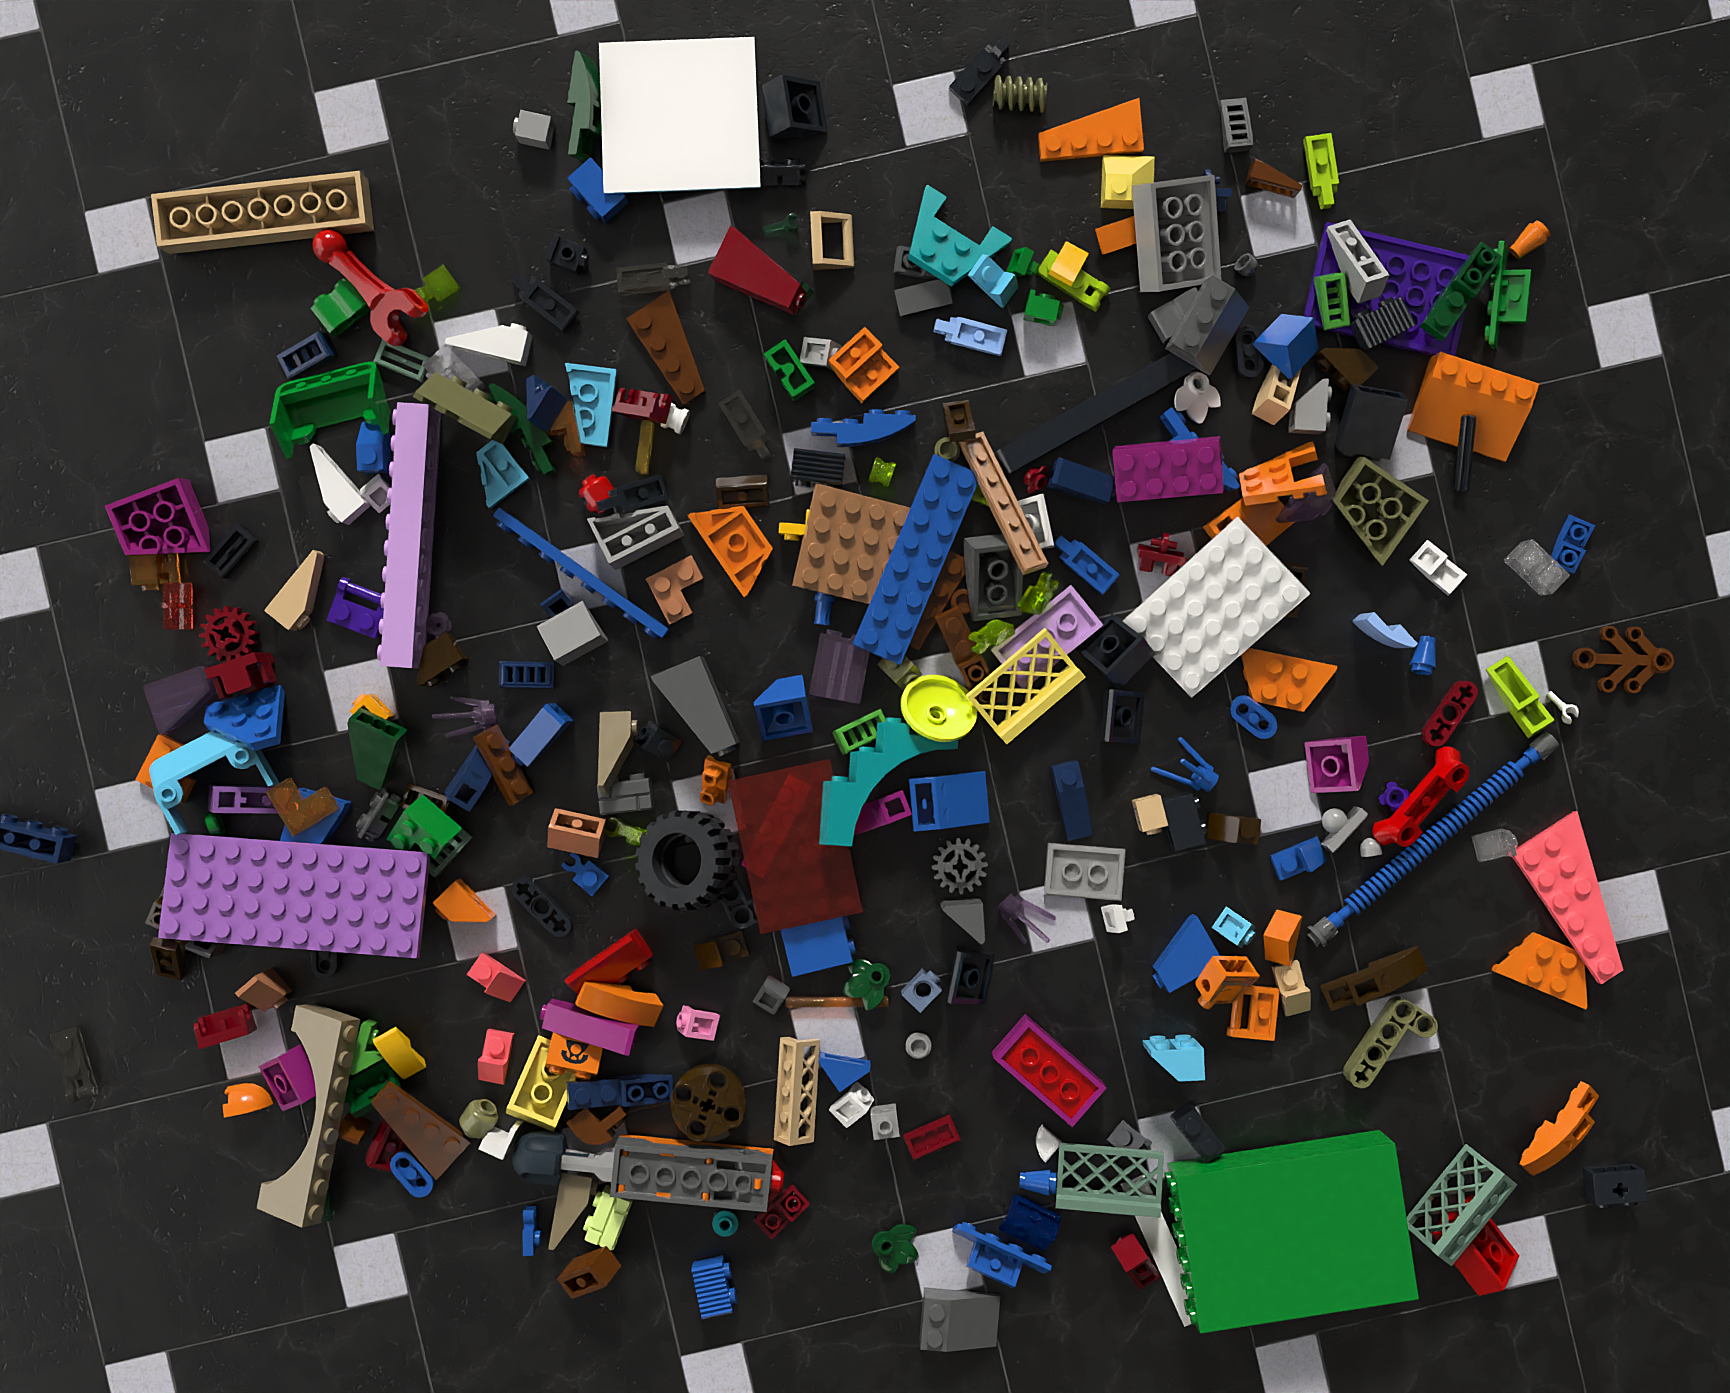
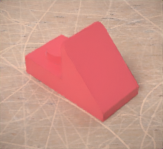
M485 952L480 954L467 973L468 976L486 987L484 991L486 994L508 1002L514 999L526 981Z
M494 1029L487 1030L483 1054L478 1059V1080L504 1085L514 1033Z

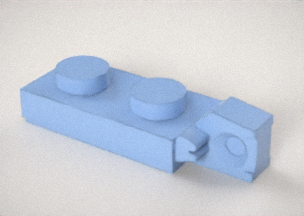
M951 317L949 322L937 319L933 330L935 333L945 335V341L951 342L950 344L999 357L1001 356L1007 334L1006 329L962 317Z

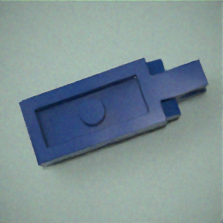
M1059 536L1054 541V546L1062 552L1059 558L1063 560V563L1101 595H1104L1120 576L1119 573L1082 542L1074 539L1070 543L1063 536Z

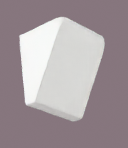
M377 474L360 489L361 496L378 513L390 505L387 500V494L391 486L380 474Z

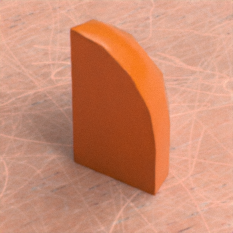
M243 1083L228 1086L225 1090V1094L228 1095V1103L223 1104V1114L225 1118L253 1112L272 1105L273 1101L270 1094L263 1087L256 1084Z

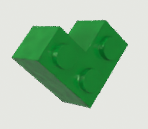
M422 795L403 811L387 840L396 849L402 851H412L418 845L423 852L436 859L454 842L462 828L427 797Z

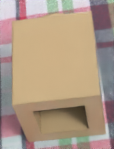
M1153 794L1131 800L1140 831H1146L1147 835L1162 832V827L1168 826L1161 795Z

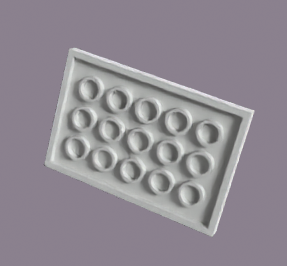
M1237 516L1129 614L1123 622L1144 637L1156 653L1153 658L1192 698L1302 602L1310 592Z

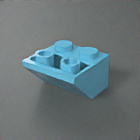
M1176 1035L1175 1039H1165V1036H1151L1150 1040H1143V1046L1148 1053L1178 1081L1205 1080L1204 1048L1194 1038H1191L1190 1035Z

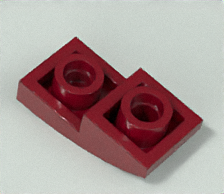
M792 1184L768 1205L767 1212H760L753 1220L772 1240L790 1221L793 1222L810 1203Z

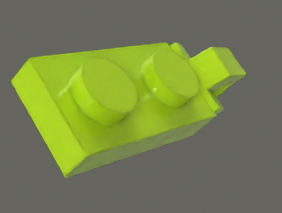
M1332 134L1307 136L1303 141L1310 187L1313 196H1318L1320 210L1331 208L1334 204L1333 193L1337 192V185L1339 184Z

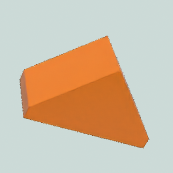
M1276 910L1263 935L1265 960L1292 966L1303 916Z

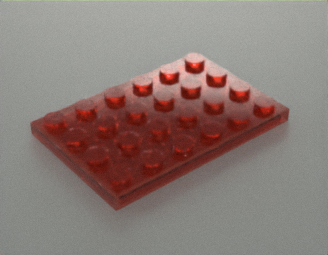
M830 759L728 781L761 934L863 912L849 846L819 844L823 781H832V776H834Z

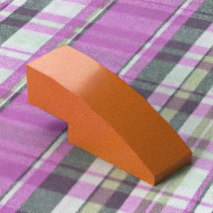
M584 981L575 1002L578 1007L607 1018L651 1027L655 1026L664 1006L654 993L634 992L628 985Z

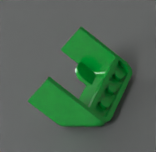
M364 362L284 383L276 389L270 426L286 459L292 458L294 444H306L312 440L316 428L364 417L366 423L379 425L383 434L388 433L390 411L376 363Z

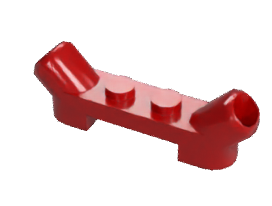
M1449 746L1438 749L1435 753V766L1390 818L1374 823L1372 832L1380 844L1386 846L1397 843L1402 847L1412 845L1423 833L1418 826L1450 789L1458 792L1469 778L1470 771L1468 766L1461 762L1459 751Z

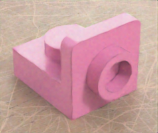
M683 1005L682 1011L677 1016V1030L685 1037L714 1041L720 1015L713 1012L693 1010L689 1006Z

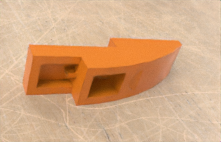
M1580 1081L1577 1088L1572 1090L1565 1108L1558 1113L1556 1123L1553 1124L1545 1120L1543 1125L1536 1130L1534 1140L1529 1148L1523 1152L1519 1163L1529 1174L1534 1176L1558 1163L1587 1135L1595 1123L1589 1116V1112L1599 1097L1590 1085Z

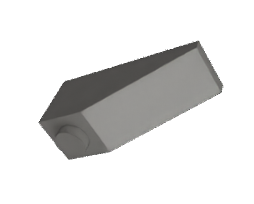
M1351 220L1328 226L1326 231L1340 271L1345 273L1346 287L1357 303L1380 297L1389 274Z

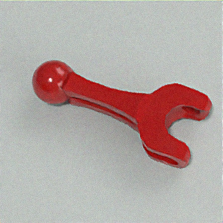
M324 229L318 232L312 243L315 255L321 261L329 263L340 271L363 296L371 309L370 321L373 330L388 344L401 346L407 338V332L400 324L399 315L401 310L413 318L424 317L429 309L427 303L415 290L410 288L395 290L372 274L357 258L355 253L347 249L346 240L338 231Z

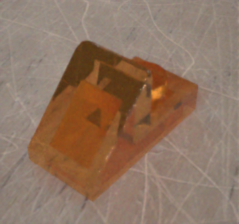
M566 401L556 420L546 433L550 436L567 433L564 436L566 450L571 451V454L575 457L585 455V450L580 440L574 403Z

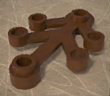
M1604 626L1599 631L1600 638L1603 641H1609L1621 654H1596L1590 648H1580L1572 656L1574 665L1581 669L1591 668L1595 664L1620 665L1609 677L1599 679L1597 687L1601 692H1613L1616 685L1637 665H1645L1646 667L1635 678H1628L1623 682V689L1627 693H1638L1642 689V685L1655 673H1666L1674 664L1672 653L1665 648L1656 649L1644 636V632L1640 627H1629L1625 631V638L1629 642H1636L1646 655H1637L1619 636L1616 627ZM1607 629H1610L1612 632L1610 638L1606 636ZM1633 630L1637 632V637L1635 639H1633L1631 636V632ZM1581 654L1585 655V661L1583 663L1579 661V656ZM1658 656L1662 659V663L1660 665H1657L1656 659ZM1606 680L1610 682V687L1608 689H1605L1604 682ZM1634 681L1636 685L1634 690H1631L1629 687L1630 682Z

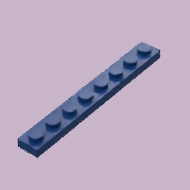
M498 508L493 516L499 520L497 523L499 527L508 533L512 530L520 535L518 540L530 549L533 545L541 550L539 555L551 564L555 560L562 565L560 571L572 579L574 576L580 578L583 581L582 587L592 594L598 591L604 596L602 601L613 609L616 606L625 611L623 616L634 624L637 621L641 622L646 626L644 631L655 639L658 636L665 638L668 635L670 629L501 508Z

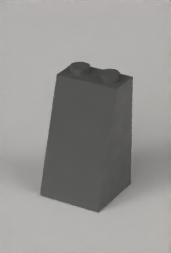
M696 657L651 676L655 685L711 754L718 752L719 756L736 749L734 744L739 743L738 737L704 657Z

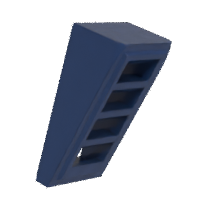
M316 332L278 354L277 358L287 378L292 379L338 356V353L326 332ZM309 347L312 348L316 357L313 358L309 350ZM299 352H302L306 363L303 362ZM290 356H293L298 366L297 368H294L289 358Z
M500 661L499 687L554 688L555 662ZM509 667H513V682H509ZM520 667H524V682H520ZM531 667H535V682H530ZM541 667H546L545 683H541Z

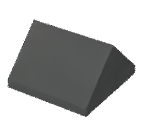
M980 898L942 900L940 903L942 910L982 945L985 942L983 903Z

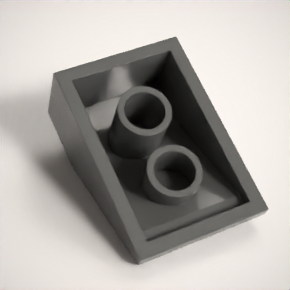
M996 534L964 538V568L971 620L980 621L1022 615L1023 574L1004 535Z
M924 1287L920 1349L950 1352L996 1347L1001 1295Z

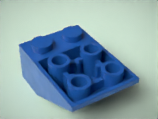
M985 771L908 778L913 831L945 829L990 822Z

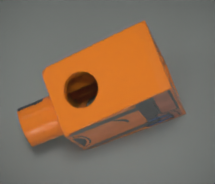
M1212 956L1195 981L1196 987L1202 994L1198 998V1002L1205 1009H1210L1215 1003H1232L1260 976L1246 956Z

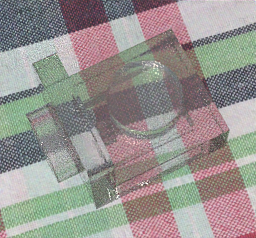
M1498 829L1472 836L1477 859L1480 862L1503 856H1517V839L1509 830Z

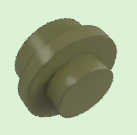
M944 437L936 443L934 452L936 455L954 462L959 457L960 446L957 441L950 442L949 437Z

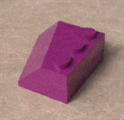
M177 478L105 505L125 555L210 552L209 527L189 479Z

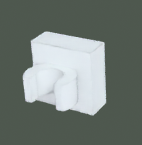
M1109 904L1101 907L1107 932L1121 933L1127 931L1126 922L1135 919L1133 909H1123L1122 905Z

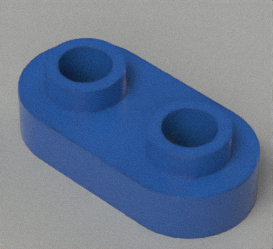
M1242 695L1232 701V717L1256 737L1267 739L1276 733L1277 720L1275 716L1254 699ZM1245 704L1249 708L1247 711H1241L1239 706ZM1266 720L1269 724L1266 727H1261L1259 722Z
M403 1149L393 1156L390 1168L403 1186L415 1197L427 1196L434 1187L435 1179L411 1150ZM401 1159H408L409 1165H403ZM418 1179H425L426 1184L420 1185Z

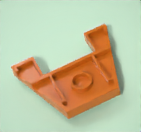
M1313 441L1240 473L1239 477L1245 505L1279 501L1278 496L1292 494L1294 499L1304 498V493L1316 491L1317 496L1327 494L1322 474L1294 482L1292 467L1318 460Z

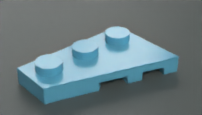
M565 363L581 443L583 445L608 448L613 414L611 410L612 406H614L618 374L617 369Z

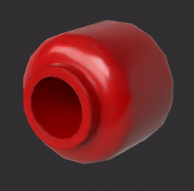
M593 474L581 482L583 487L579 491V497L590 512L597 511L598 514H601L606 510L599 512L596 502L610 498L608 491L613 490L614 487L606 476L596 478Z

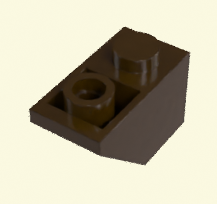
M1324 348L1314 356L1318 360V366L1324 372H1329L1336 379L1335 384L1342 391H1347L1348 393L1352 384L1362 385L1379 368L1362 349Z
M445 632L423 646L416 678L418 686L427 685L428 688H431L441 682V676L448 671L450 674H453L464 667L462 662L468 658L452 633Z

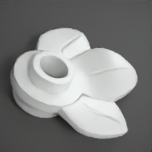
M1196 371L1189 373L1185 377L1184 386L1176 391L1174 399L1176 410H1186L1188 416L1198 424L1204 421L1208 407L1216 408L1221 405L1217 389L1209 385L1208 377L1205 374Z

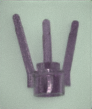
M451 696L450 700L478 707H474L473 712L432 715L433 719L473 718L474 723H479L449 732L445 735L446 738L480 729H487L497 722L496 705L490 704L489 700H475Z
M1010 893L997 908L1001 911L1000 916L1006 920L1023 944H1026L1027 940L1011 918L1014 920L1019 918L1035 934L1048 943L1050 939L1022 914L1025 908L1021 905L1051 920H1055L1056 916L1025 900L1019 894L1014 896Z

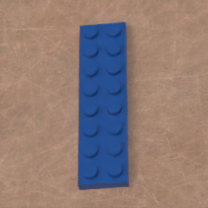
M936 454L932 456L852 645L901 665L978 484L972 470Z

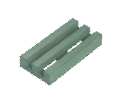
M382 339L373 362L423 383L425 380L424 376L429 370L428 366L432 363L433 359L403 346H392ZM388 346L423 361L422 366L387 352L385 349ZM382 356L419 370V373L417 375L381 360Z

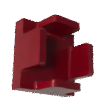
M253 652L204 669L207 679L213 680L219 699L232 698L233 693L239 691L249 694L277 682L271 665L275 663L272 653Z

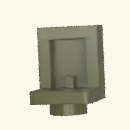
M905 655L901 665L884 658L877 664L903 691L911 681L922 676L920 670Z

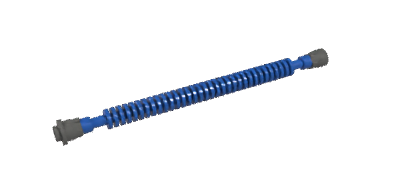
M1543 732L1529 744L1530 748L1523 753V757L1515 764L1509 761L1506 766L1504 765L1501 770H1498L1496 774H1493L1491 778L1486 780V783H1483L1481 787L1473 791L1471 796L1468 795L1466 800L1461 801V804H1458L1456 809L1453 808L1451 813L1448 812L1445 815L1446 817H1442L1440 819L1441 822L1438 821L1435 823L1436 826L1430 827L1431 830L1428 829L1425 832L1426 835L1422 834L1420 838L1410 845L1411 848L1408 846L1405 848V851L1395 857L1396 861L1392 859L1390 864H1386L1385 868L1380 869L1381 874L1377 872L1375 877L1372 876L1370 881L1367 880L1365 882L1366 887L1361 885L1359 887L1360 890L1354 891L1356 895L1353 893L1349 895L1351 900L1346 898L1344 901L1347 905L1339 912H1333L1327 918L1324 916L1313 927L1311 925L1308 926L1307 929L1310 933L1307 934V937L1315 946L1318 947L1321 944L1323 947H1326L1328 945L1327 942L1339 933L1338 929L1345 924L1344 920L1353 913L1359 916L1361 914L1360 910H1366L1365 905L1369 907L1371 902L1377 901L1375 897L1379 899L1382 896L1381 893L1385 894L1387 892L1386 889L1390 890L1392 888L1391 885L1397 884L1396 880H1402V877L1407 875L1406 872L1410 873L1412 868L1415 869L1417 864L1422 863V859H1427V855L1430 856L1433 853L1432 851L1435 852L1438 849L1437 847H1441L1443 845L1442 842L1446 843L1448 839L1453 837L1452 834L1455 835L1458 830H1461L1463 826L1468 824V821L1471 822L1473 817H1477L1478 813H1481L1483 809L1494 802L1493 800L1496 801L1514 783L1524 777L1522 771L1530 764L1534 765L1540 759H1546L1559 748L1558 741L1550 733Z

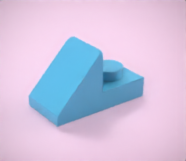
M982 254L968 274L1001 308L1005 307L1018 289L1016 276L1013 273L1004 272L988 255Z

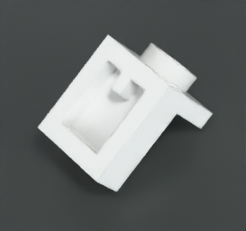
M855 1082L845 1095L831 1105L829 1111L848 1128L867 1113L874 1098L859 1082Z

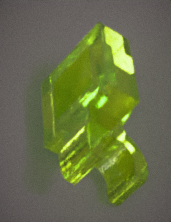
M443 264L422 278L426 286L419 287L415 291L425 302L432 297H435L440 302L460 287Z
M1043 572L1036 586L1028 587L1017 605L1022 612L1042 614L1053 596L1052 592L1056 591L1059 586L1058 581L1050 580L1053 575L1052 573Z
M995 619L988 622L978 632L971 633L968 638L971 641L977 642V645L971 649L973 652L980 654L990 645L998 646L1016 633L1012 624Z
M610 818L609 821L616 824V830L614 832L606 830L605 834L608 837L616 838L625 836L627 837L626 842L640 846L641 842H639L642 833H647L648 831L634 825H629L620 818Z

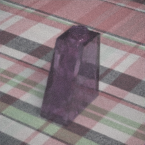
M199 666L143 685L159 735L172 734L177 731L217 693L213 680L207 679L204 669L211 666Z

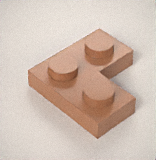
M692 555L646 578L669 625L693 614L681 591L704 579Z

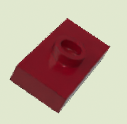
M950 1114L903 1134L913 1160L961 1140Z

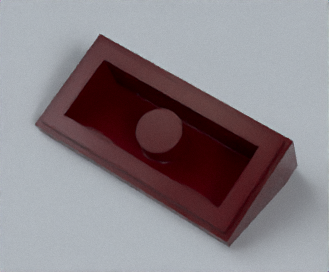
M382 1118L364 1160L368 1167L392 1172L390 1168L391 1159L398 1151L403 1149L405 1143L384 1118Z

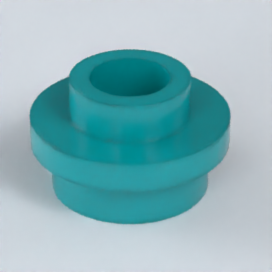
M719 1211L713 1218V1229L720 1236H731L738 1228V1218L732 1211ZM726 1220L730 1223V1226L724 1228L720 1223Z

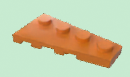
M1139 98L1040 132L1038 135L1040 162L1143 152L1144 143Z

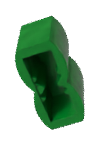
M347 278L339 280L334 286L335 289L330 294L318 296L314 300V305L310 308L334 337L343 333L355 321L371 311L363 296Z

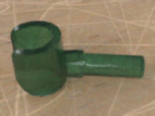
M791 213L786 216L785 221L763 226L764 233L779 229H785L791 233L795 232L799 225L791 226L788 224V221L797 219V215Z

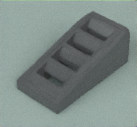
M1246 98L1220 100L1224 153L1250 151L1253 147V135ZM1240 106L1241 111L1228 112L1227 107ZM1241 116V120L1229 121V117ZM1242 126V130H1231V127ZM1243 135V139H1232V136Z

